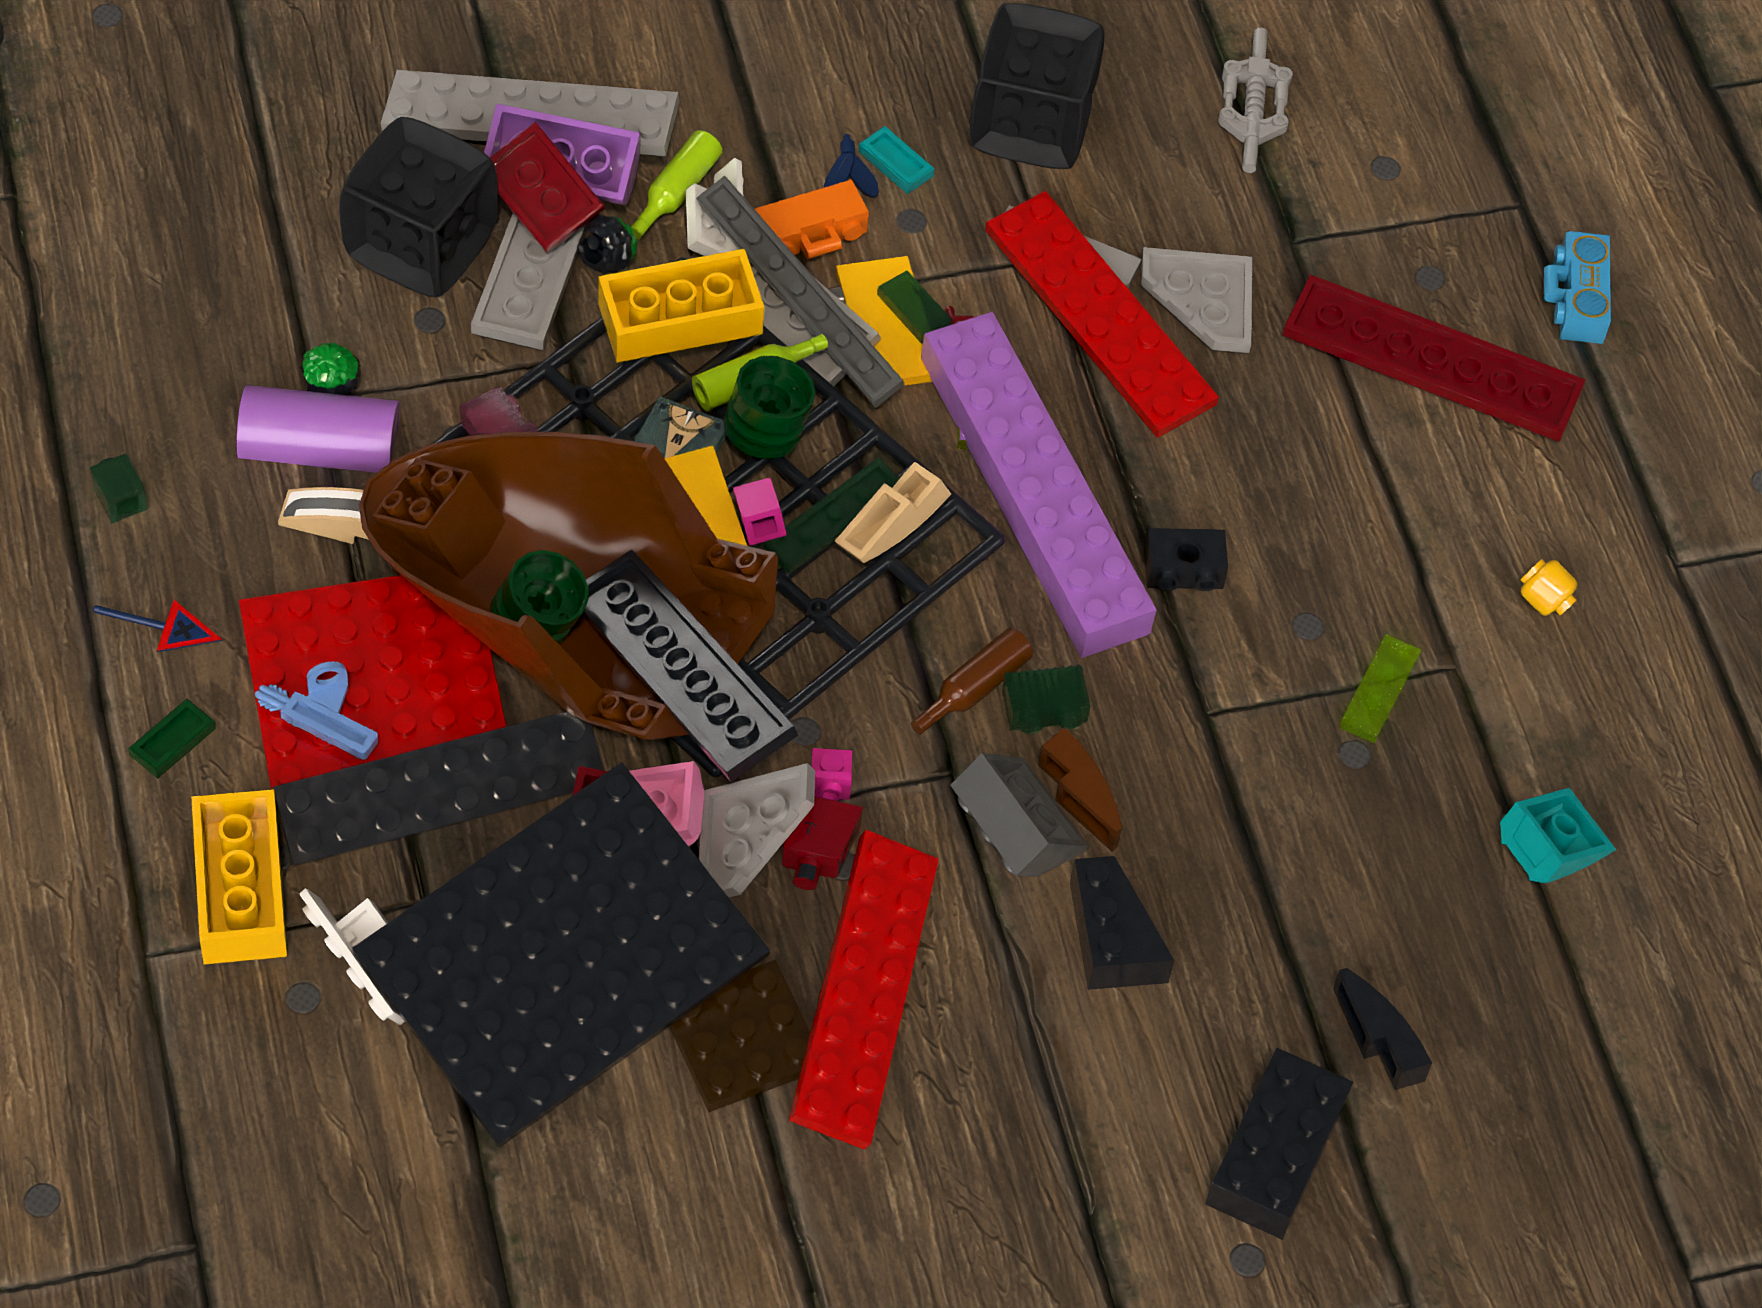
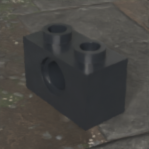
M1149 528L1144 548L1147 588H1160L1162 590L1184 588L1201 591L1223 589L1228 571L1225 530Z

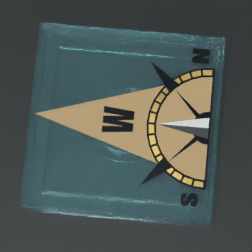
M659 396L635 442L656 445L662 456L668 458L712 445L717 453L726 434L722 419Z

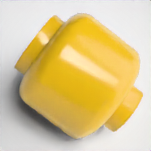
M1541 559L1520 579L1524 583L1521 587L1522 596L1541 615L1547 616L1554 611L1562 615L1577 600L1572 595L1578 586L1576 579L1556 560L1545 562Z

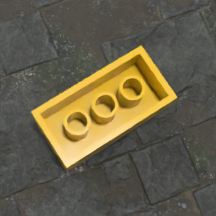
M745 249L598 276V305L617 363L763 334L764 304Z
M274 789L192 796L199 936L203 964L287 957L278 818Z

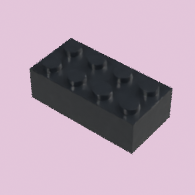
M1276 1047L1215 1175L1205 1205L1283 1240L1346 1104L1353 1081Z

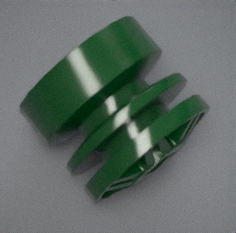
M760 356L749 360L740 368L723 420L725 434L738 449L760 459H777L790 454L799 444L816 393L813 380L805 369L795 362L779 356Z
M546 550L529 552L518 559L511 568L490 603V612L516 622L523 615L532 616L560 645L583 613L588 603L589 587L583 572L567 557L560 553Z

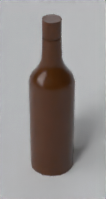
M1011 627L998 635L943 681L938 699L911 722L913 730L918 734H922L946 714L959 711L965 712L976 705L1033 657V649L1027 638L1020 631Z

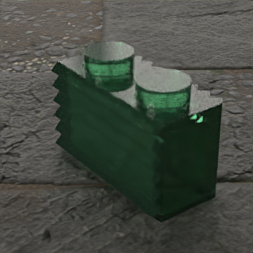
M1081 665L1054 667L1052 669L1047 667L1044 670L1039 668L1036 671L1031 669L1030 671L1007 672L1004 675L1002 697L1010 731L1021 729L1024 733H1035L1043 727L1060 725L1061 728L1072 729L1088 721L1091 705Z

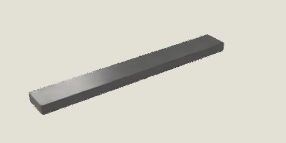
M723 176L696 198L702 208L738 249H745L749 262L814 337L820 334L826 337L828 348L825 350L875 408L905 385L903 379L726 176Z

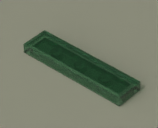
M878 457L786 525V536L765 541L763 548L766 551L775 552L778 556V564L788 574H791L834 542L884 483L892 488L900 478Z

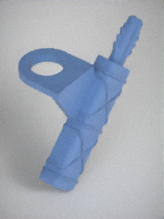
M340 662L321 663L309 670L306 676L308 696L295 691L291 698H289L287 691H282V688H277V685H269V687L261 685L259 691L255 692V697L259 699L258 703H260V706H265V709L270 711L281 710V719L287 721V723H291L293 726L315 735L316 738H321L322 741H327L328 744H333L350 753V755L356 756L358 759H367L378 744L377 732L345 717L343 714H339L349 688L346 667ZM324 672H337V674L330 679H316L317 676Z

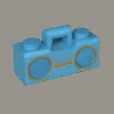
M1567 232L1562 245H1556L1553 265L1544 267V300L1556 303L1554 324H1559V339L1603 344L1611 323L1610 235ZM1559 282H1564V289L1559 288Z

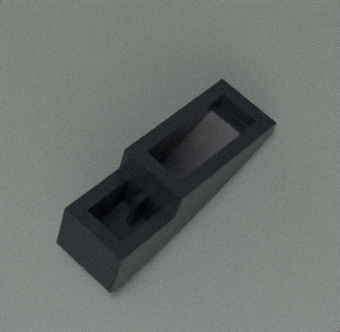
M1348 968L1339 970L1333 990L1363 1058L1380 1056L1394 1090L1425 1082L1432 1062L1420 1039L1406 1019L1388 999L1367 981Z

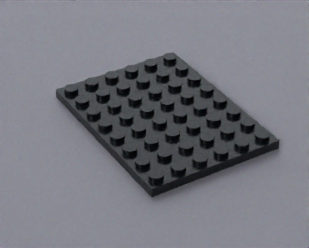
M623 762L352 947L353 954L499 1148L770 954L766 944Z

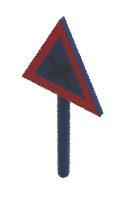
M173 600L166 623L98 605L93 607V612L163 630L156 653L223 641L176 600Z

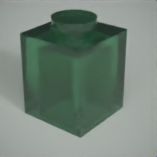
M126 453L115 458L104 459L90 467L93 489L111 524L148 510L144 486Z

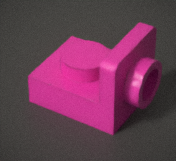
M813 748L811 767L815 770V796L834 801L840 799L850 800L852 750Z

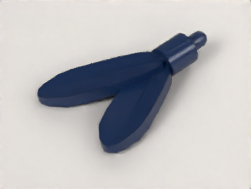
M845 134L843 141L840 143L841 155L831 168L825 180L824 188L848 181L850 176L862 194L870 198H876L879 193L878 182L866 165L855 155V143L850 139L849 134Z

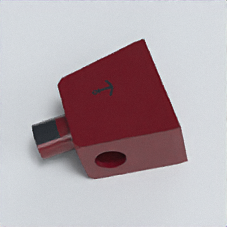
M814 797L813 808L783 843L782 865L785 868L796 870L793 879L795 886L803 890H814L817 887L819 876L829 878L839 876L859 834L863 807Z

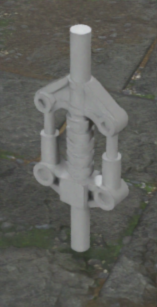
M1265 28L1254 30L1252 57L1249 56V59L1242 61H1227L1224 64L1222 73L1225 107L1220 110L1218 123L1244 143L1242 170L1246 173L1256 171L1258 145L1284 134L1289 123L1288 118L1284 115V106L1288 102V90L1293 73L1288 67H1279L1271 63L1270 59H1266L1268 31ZM1237 83H1245L1247 87L1244 116L1232 108L1233 100L1236 98ZM1266 86L1275 88L1274 104L1276 105V114L1263 119Z

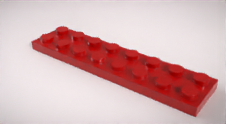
M1046 191L986 222L985 231L1157 438L1217 405L1219 396Z
M865 830L861 834L788 1121L864 1150L871 1145L939 858L869 830Z

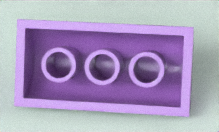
M496 104L484 150L487 156L491 157L536 122L600 201L620 205L628 203L639 162L641 145L639 132Z
M246 385L242 394L238 415L237 457L377 473L393 461L401 417V403L397 400Z

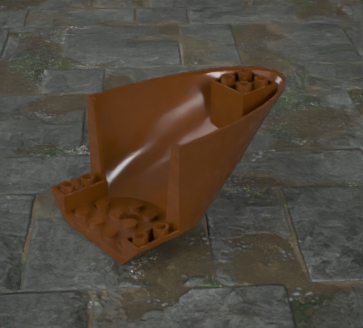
M503 432L460 437L426 445L394 459L367 480L359 503L362 530L381 558L406 580L545 692L568 713L590 724L642 739H660L688 735V733L671 715L667 706L660 703L583 614H581L568 635L559 645L532 616L523 615L516 622L490 612V603L518 559L534 551L546 550L557 552L572 560L583 572L585 579H588L632 549L737 664L774 614L778 564L776 553L717 539L656 445L599 435L564 432Z

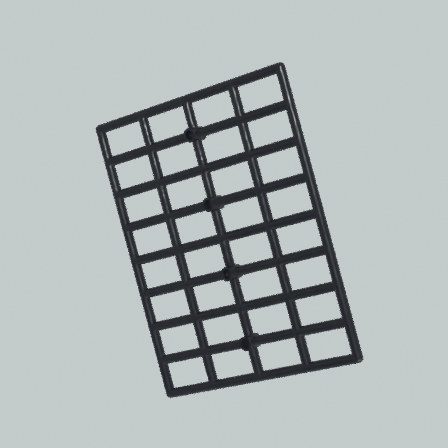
M681 257L676 261L687 260V258ZM601 316L432 444L465 437L472 432L476 435L497 433L486 422L544 378L564 395L570 403L532 432H557L574 418L582 421L590 419L611 438L637 442L633 437L665 414L670 403L676 405L689 394L696 398L692 387L693 376L739 357L759 341L764 346L769 344L787 345L763 325L762 335L736 339L692 374L668 353L625 361L592 387L587 385L575 386L557 368L607 332L603 317ZM803 359L797 361L796 364L805 369L813 380L815 390L825 400L810 411L801 437L835 410L840 411L865 434L809 478L784 456L777 459H760L752 456L724 478L728 491L731 493L733 487L741 485L769 463L796 487L778 502L782 518L808 498L836 523L782 567L777 568L776 591L779 590L806 616L752 660L747 662L742 658L738 663L741 669L788 720L994 553L1005 542V536L945 484L951 495L944 501L945 504L936 510L902 541L875 557L876 560L829 598L818 597L811 599L790 579L836 543L837 537L876 493L874 492L851 512L847 513L820 489L875 444L880 446L905 468L886 483L891 488L914 462L931 472ZM653 360L679 384L623 427H620L595 403ZM661 403H664V406L665 404H667L665 410L663 409V406L662 408H659ZM724 404L710 410L717 419L711 427L704 430L705 438L699 432L675 455L704 448L724 433L723 420L728 406ZM715 424H720V425H721V426H718L719 429H715V428H714ZM957 514L984 537L985 540L928 585L900 559ZM741 526L747 546H749L744 528ZM889 570L910 588L916 596L859 642L834 620L831 615L885 571ZM810 632L816 634L826 632L847 653L789 700L760 674ZM689 734L670 737L709 775L720 777L723 774Z

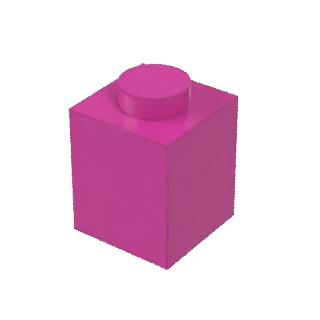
M771 478L733 487L739 515L749 546L786 536L781 509Z

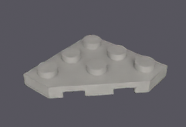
M1143 247L1141 262V286L1212 350L1250 352L1252 329V257Z
M808 763L704 790L699 860L728 897L742 894L813 808L815 770Z

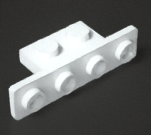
M734 158L715 174L714 183L723 176H726L743 195L742 161ZM694 183L686 190L688 249L703 256L739 250L698 203L696 198L707 189Z
M305 888L299 894L307 904L302 908L307 918L317 928L319 926L324 928L329 935L324 939L326 945L338 958L343 956L351 966L346 970L348 976L360 989L366 987L373 997L368 1003L378 1017L383 1021L389 1018L401 1025L404 1020L352 951V947L386 925L388 921L375 903L367 898L337 922L320 897Z

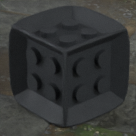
M1003 3L993 19L981 60L980 79L975 89L970 119L969 136L971 145L984 153L1012 161L1054 169L1072 168L1083 144L1091 113L1092 93L1099 77L1105 41L1103 26L1089 18L1064 11L1025 3Z
M409 117L395 119L377 136L359 158L347 176L342 188L339 212L342 241L347 253L367 269L405 288L431 297L443 295L458 281L480 253L495 225L498 214V180L492 159L470 143L428 123Z

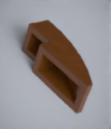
M1064 727L1042 745L1038 766L1058 783L1055 801L1113 852L1118 847L1122 830L1117 805L1097 764L1084 747Z

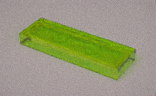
M1386 634L1352 698L1339 728L1375 744L1419 658L1421 649Z

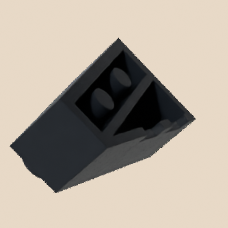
M1116 857L1075 859L1070 878V889L1088 990L1168 983L1174 959Z

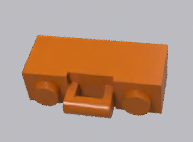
M852 179L755 208L756 212L794 255L802 250L806 259L842 249L841 240L853 241L862 234L867 233L869 211Z

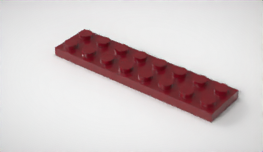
M1311 274L1283 331V336L1558 442H1560L1586 381V379Z

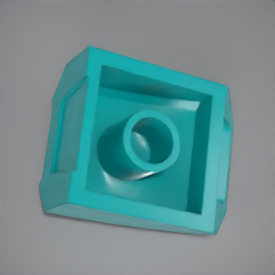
M1570 788L1518 801L1500 822L1501 843L1507 845L1527 872L1529 881L1549 883L1599 861L1616 850Z

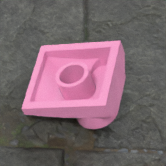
M691 761L630 770V773L688 846L692 845L701 833L704 804V788L700 769L696 763Z

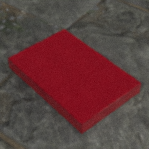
M536 122L490 157L497 172L499 196L547 254L605 209L603 203Z

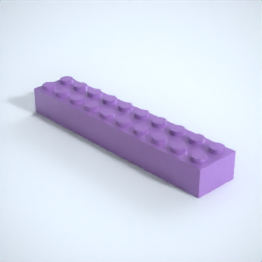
M989 312L925 333L921 360L959 432L961 430L968 449L1080 658L1149 635L1157 610L994 313Z

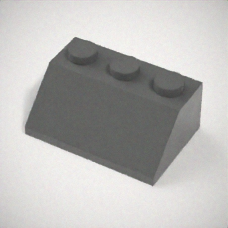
M981 753L951 784V787L959 796V805L975 818L981 826L979 829L981 835L986 841L997 848L1003 857L1002 863L1005 868L1016 876L1039 877L1084 853L1090 847L1023 757Z

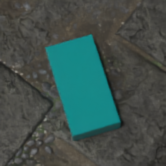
M886 126L859 143L858 152L906 194L911 193L934 176L935 168Z

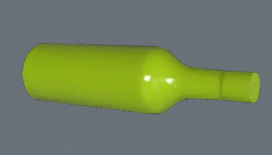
M702 130L694 131L650 185L647 191V206L631 226L636 239H640L659 216L677 211L686 200V190L694 183L699 184L722 155L721 144L710 133Z
M820 334L793 346L769 344L693 376L692 387L701 407L706 411H710L730 401L740 368L749 360L760 356H779L796 363L803 358L828 348L827 339L823 334Z

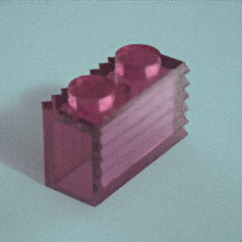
M497 386L459 405L460 422L470 436L503 432H539L532 421L525 422L521 416L522 411L518 401L512 394L506 396L501 386Z

